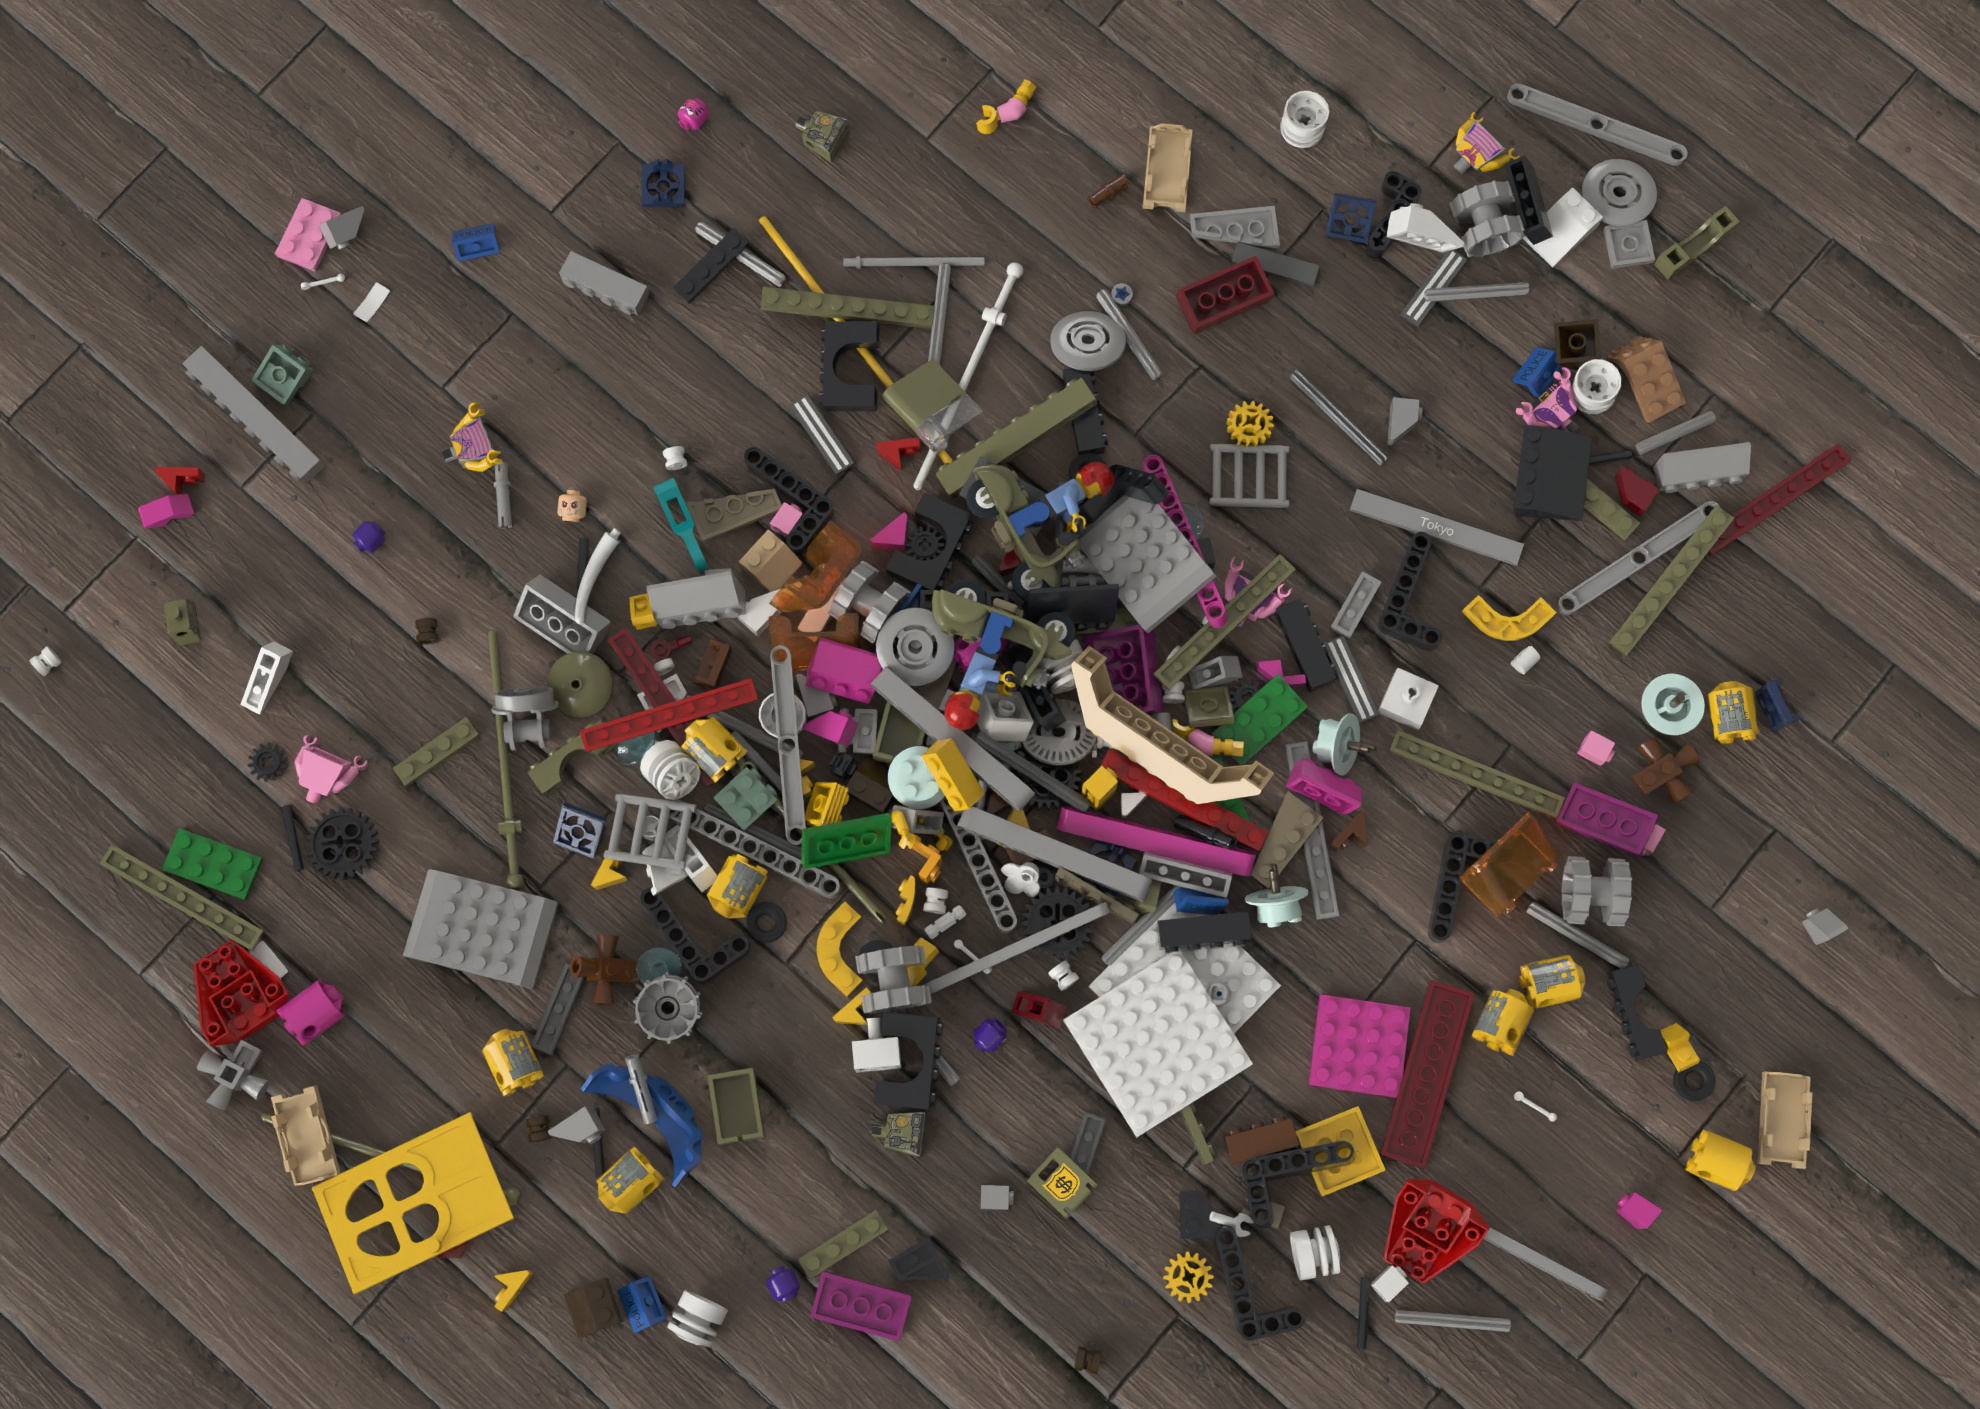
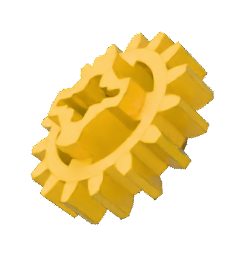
M1243 401L1242 407L1236 404L1234 411L1230 410V418H1227L1226 422L1229 425L1227 433H1232L1231 440L1238 439L1237 445L1244 442L1245 447L1248 448L1249 444L1252 443L1256 448L1258 441L1264 444L1266 438L1271 437V431H1273L1274 424H1272L1273 416H1268L1269 409L1262 410V403L1257 407L1254 401L1251 402V405H1247ZM1237 418L1239 419L1238 422L1240 423L1238 427L1236 426ZM1261 422L1264 423L1263 431L1261 430L1262 427L1260 426Z
M1189 1252L1185 1253L1184 1258L1178 1253L1176 1254L1178 1260L1170 1259L1169 1262L1172 1266L1164 1268L1169 1272L1168 1275L1163 1276V1279L1169 1281L1165 1285V1289L1172 1288L1170 1295L1178 1294V1301L1180 1302L1183 1297H1186L1187 1303H1191V1297H1194L1196 1301H1200L1199 1294L1207 1296L1205 1288H1212V1285L1208 1283V1279H1212L1214 1276L1208 1275L1207 1272L1212 1267H1205L1206 1259L1203 1258L1199 1261L1198 1253H1195L1193 1258L1190 1257ZM1186 1261L1196 1263L1199 1268H1190ZM1179 1266L1180 1272L1178 1277L1173 1279V1272ZM1185 1270L1188 1273L1194 1274V1277L1191 1278V1284L1188 1281L1182 1280V1277L1185 1276ZM1204 1276L1203 1283L1198 1289V1278ZM1181 1285L1188 1287L1190 1293L1181 1292L1176 1287Z

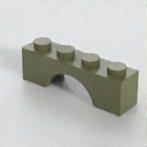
M1724 206L1693 234L1680 243L1676 242L1660 254L1654 265L1669 280L1732 233L1740 221L1727 206Z
M601 720L598 722L593 721L585 729L602 724ZM575 734L566 741L567 744L565 746L552 750L548 754L549 757L543 762L541 760L537 761L530 767L531 770L527 772L545 797H548L564 785L563 771L566 763L575 755L586 753L581 735ZM616 743L587 753L601 758L617 747L618 744Z

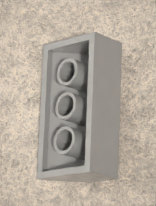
M1747 442L1665 453L1653 466L1657 488L1659 491L1673 493L1680 488L1695 490L1702 485L1717 487L1724 482H1730V484L1741 483L1749 475L1751 444Z
M732 571L647 586L654 618L662 629H673L681 625H695L698 622L704 621L714 622L717 619L736 618L739 615L746 614L745 590Z
M541 574L525 585L513 615L519 622L567 654L577 651L593 654L605 638L611 621L586 605L584 622L577 624L575 621L577 598Z

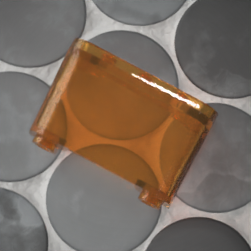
M830 520L806 550L807 559L816 566L810 576L805 575L802 579L798 580L790 576L769 604L781 612L816 610L824 607L860 556L862 547L859 541Z
M858 613L841 615L836 622V631L792 633L791 622L785 616H769L771 647L773 649L778 645H783L790 650L792 671L808 670L820 638L861 649V635H859L861 633V624ZM777 649L774 653V658L778 662H783L787 658V652L784 649Z
M1529 811L1459 879L1496 917H1499L1503 912L1508 915L1517 906L1514 902L1546 870L1550 873L1559 865L1557 862L1559 856L1536 817Z

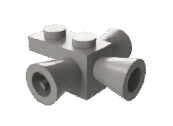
M241 1040L231 1059H224V1061L212 1051L207 1050L201 1057L197 1070L215 1075L214 1080L221 1084L206 1102L227 1111L233 1090L241 1092L242 1089L259 1101L268 1089L269 1080L254 1077L250 1074L263 1050Z

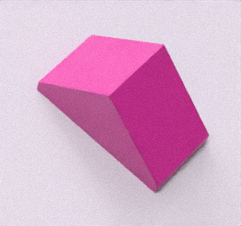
M902 513L870 539L871 545L877 549L905 551L908 525L906 513Z

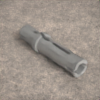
M502 462L500 465H494L496 480L494 488H496L498 528L507 529V526L508 528L513 527L509 491L511 482L508 476V463Z
M639 1054L628 1056L625 1058V1062L630 1073L629 1081L630 1084H633L644 1124L653 1123L658 1120V1117L656 1116L646 1082L647 1074L643 1072Z

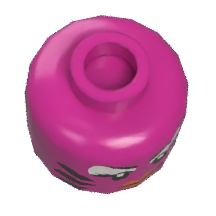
M698 98L695 100L688 99L678 110L677 115L680 119L678 122L686 130H698L709 118V108Z

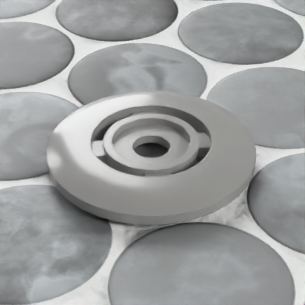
M1610 159L1598 163L1587 173L1582 185V197L1603 216L1602 222L1614 226H1630L1641 222L1651 213L1656 203L1657 189L1651 175L1640 165L1624 159ZM1621 187L1625 190L1626 195L1617 197L1613 193V189Z
M1081 311L1067 315L1054 326L1050 344L1054 355L1063 364L1077 370L1095 371L1109 367L1119 360L1125 350L1126 337L1123 328L1110 316L1094 311ZM1105 333H1107L1109 339L1108 344L1105 343ZM1090 336L1095 341L1092 344H1085L1082 342V338ZM1071 338L1072 347L1068 344L1067 339Z
M907 608L893 614L881 627L876 641L877 657L883 669L885 667L888 668L907 685H925L941 677L950 666L954 654L953 636L941 632V628L938 627L932 611L923 608ZM933 635L937 641V654L935 657L931 656L933 651L931 637ZM895 636L899 638L897 644L899 658L895 657L893 651ZM913 640H918L922 644V650L917 654L911 653L908 648L909 643Z
M1055 699L1067 720L1057 726L1065 730V734L1061 737L1054 736L1052 730L1047 732L1043 727H1041V736H1038L1037 729L1040 723L1032 708L1029 709L1034 723L1026 740L1021 742L1025 750L1035 759L1051 765H1067L1084 758L1096 744L1097 736L1086 728L1079 703L1067 699ZM1079 727L1081 732L1078 741H1075L1076 728Z

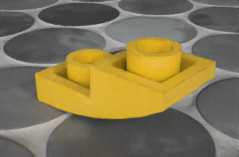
M910 876L908 880L904 879L899 888V891H901L900 897L906 903L900 904L896 915H898L897 921L906 926L915 901L916 882L913 876Z
M921 937L914 946H923L926 963L907 968L910 987L916 986L927 974L924 968L939 953L934 945Z

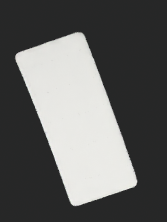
M375 283L365 300L353 314L368 322L381 306L390 290L379 283Z
M264 941L258 943L254 951H249L252 956L281 978L288 972Z

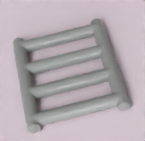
M1210 444V452H1213L1212 498L1209 500V505L1289 508V500H1286L1287 454H1289L1290 446L1257 445L1255 448L1253 444H1249V447L1246 448L1245 444ZM1221 452L1234 453V498H1221ZM1243 453H1256V499L1243 498ZM1265 453L1278 454V499H1265Z
M616 794L615 801L617 802L615 818L609 848L605 850L604 858L685 869L683 858L692 812L695 813L697 806L684 802ZM626 803L639 805L630 853L617 851ZM648 807L661 808L652 856L639 854ZM670 810L683 811L674 859L661 857Z

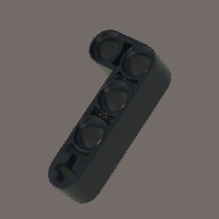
M1397 171L1388 172L1381 186L1383 194L1394 201L1369 238L1366 252L1372 258L1382 257L1394 240L1386 237L1387 231L1384 229V226L1389 225L1391 212L1400 209V207H1408L1413 203L1417 204L1422 193L1420 185ZM1388 182H1394L1397 186L1392 187ZM1406 193H1413L1415 197L1410 198ZM1380 238L1382 240L1381 245L1375 247Z

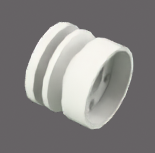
M1299 91L1287 100L1280 125L1281 134L1286 142L1298 148H1309L1316 145L1322 139L1329 116V107L1325 99L1315 92Z
M1594 359L1585 362L1578 369L1572 388L1577 404L1576 407L1580 411L1587 414H1600L1606 412L1613 405L1621 387V376L1618 369L1612 363Z
M1076 639L1068 647L1072 650L1070 656L1059 660L1043 657L1039 665L1043 674L1053 672L1046 679L1047 684H1053L1050 687L1052 694H1059L1076 688L1071 665L1083 652Z
M773 693L763 700L759 708V720L762 728L768 734L777 738ZM794 695L797 732L799 734L803 730V725L806 724L807 711L803 702Z
M665 740L656 743L645 753L641 760L640 769L642 775L666 799L675 800L684 797L695 788L699 781V765L675 741Z
M1330 1225L1323 1226V1237L1319 1228H1314V1239H1310L1306 1230L1290 1232L1294 1264L1300 1281L1316 1278V1267L1318 1266L1323 1276L1328 1275V1265L1332 1274L1340 1273L1339 1246Z
M684 1290L678 1305L686 1310L684 1315L674 1312L672 1317L681 1323L677 1324L670 1321L667 1328L685 1341L711 1348L713 1341L705 1337V1334L716 1337L717 1332L709 1326L711 1323L721 1325L728 1310L709 1299Z

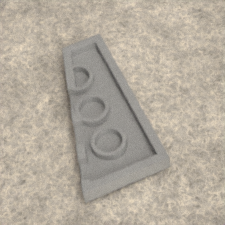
M1275 206L1190 214L1191 234L1194 238L1280 248Z

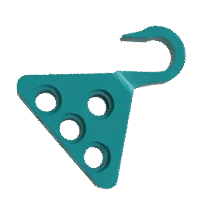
M674 478L653 486L674 534L683 538L699 574L709 570L693 535L695 524ZM675 498L686 518V521L678 525L667 505V502Z

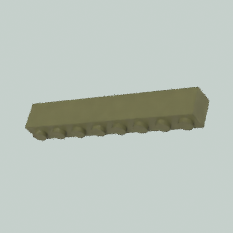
M1082 378L1079 380L1073 379L1066 384L1065 389L1060 392H1053L1048 396V400L1042 404L1037 403L1029 409L1030 412L1024 416L1018 415L1011 421L1012 424L1007 427L998 428L989 439L978 441L974 445L975 448L969 452L964 451L956 457L957 460L951 464L945 463L939 467L938 472L935 474L951 499H954L959 495L980 456L995 465L1004 466L1097 405L1096 398Z

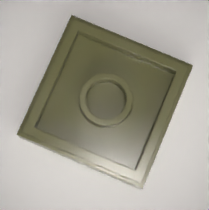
M1228 686L1184 690L1190 728L1234 724Z

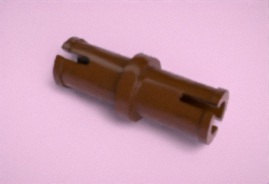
M1120 174L1113 181L1104 183L1102 188L1087 197L1088 202L1093 208H1097L1106 200L1113 199L1115 194L1129 186L1128 179L1124 174Z

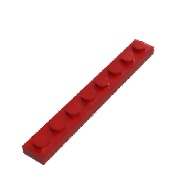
M752 678L579 730L587 753L754 702L758 698Z
M1111 749L1108 750L1100 767L1103 766L1105 769L1109 767L1118 776L1117 780L1212 828H1220L1222 832L1235 836L1238 843L1257 853L1260 851L1269 832L1213 802L1196 804L1193 801H1189L1178 790L1167 786L1165 781L1150 774L1146 768Z

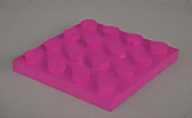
M1320 994L1308 1085L1397 1098L1403 1077L1410 1007Z

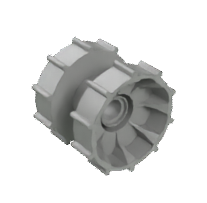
M1494 180L1482 185H1475L1473 188L1458 194L1449 203L1456 223L1471 224L1474 222L1475 227L1469 228V231L1460 237L1464 242V250L1468 257L1482 258L1486 255L1500 253L1513 245H1517L1525 237L1520 215H1504L1503 217L1501 215L1502 211H1506V208L1515 202L1508 181L1496 182Z
M862 560L859 565L852 569L843 584H841L834 599L831 601L828 614L838 621L846 623L856 611L867 618L859 635L876 644L883 624L889 617L897 613L911 592L900 584L893 582L883 594L873 588L879 570Z
M1568 856V860L1564 865L1561 883L1563 920H1567V924H1585V920L1589 916V907L1600 906L1603 922H1607V926L1624 927L1627 918H1629L1632 900V877L1629 862H1625V859L1608 858L1605 867H1603V876L1597 877L1591 875L1589 860H1585V857Z
M916 945L884 949L855 956L858 973H878L880 992L861 996L864 1013L888 1012L932 1003L929 986L910 987L907 968L926 963L923 946Z
M668 971L663 976L657 977L652 981L648 979L644 982L645 987L639 996L633 1000V1003L636 1004L635 1013L637 1018L634 1023H638L642 1030L648 1034V1039L653 1037L658 1040H666L668 1044L685 1034L689 1036L696 1019H699L703 1014L700 1011L699 996L701 991H696L695 987L688 981V976L682 978L677 975H669ZM663 1002H672L674 1004V1011L672 1013H665L662 1010Z

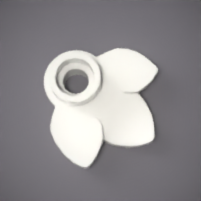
M1026 862L1019 866L1014 863H1008L1001 868V872L1008 877L1004 884L1008 892L1012 894L1024 892L1030 898L1038 894L1040 890V884L1037 881L1039 869L1035 864Z

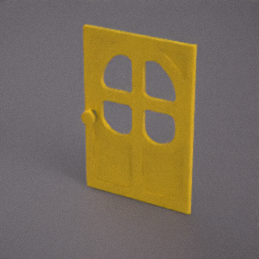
M471 1112L312 1187L354 1295L514 1219ZM412 1164L422 1172L424 1177L423 1186L418 1193L402 1201H397L387 1179L388 1172L399 1165ZM373 1180L383 1201V1209L358 1222H351L347 1216V1207L353 1194L364 1182ZM431 1204L437 1209L439 1214L438 1228L430 1238L415 1243L412 1241L405 1224L404 1214L420 1205ZM387 1221L391 1222L400 1244V1250L391 1256H374L365 1253L359 1246V1236Z

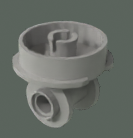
M530 686L496 692L494 694L495 706L491 708L493 714L507 715L508 722H504L503 727L505 743L510 744L511 750H517L518 742H526L527 740H530V742L539 741L540 748H546L547 740H551V724L549 719H545L544 712L559 707V702L554 700L553 688ZM531 711V713L537 714V719L516 721L515 712Z

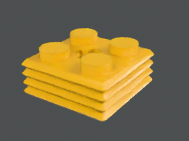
M837 782L815 783L805 812V824L810 827L841 822L842 815L840 814L842 808L849 800V794H847L848 787L837 784Z

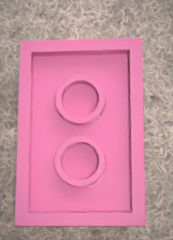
M301 198L275 255L316 272L328 247L319 225L341 215V213Z

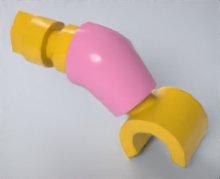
M1024 79L1016 92L1017 95L1010 98L1007 103L998 106L997 110L991 106L983 105L984 117L990 118L988 120L980 119L976 123L978 131L982 134H990L997 129L999 120L1003 123L1018 120L1022 117L1027 109V101L1032 97L1036 86L1031 81Z
M1172 720L1173 732L1208 757L1220 755V752L1229 756H1243L1244 742L1233 741V739H1225V742L1220 741V739L1207 735L1200 729H1197V727H1184L1178 724V720Z

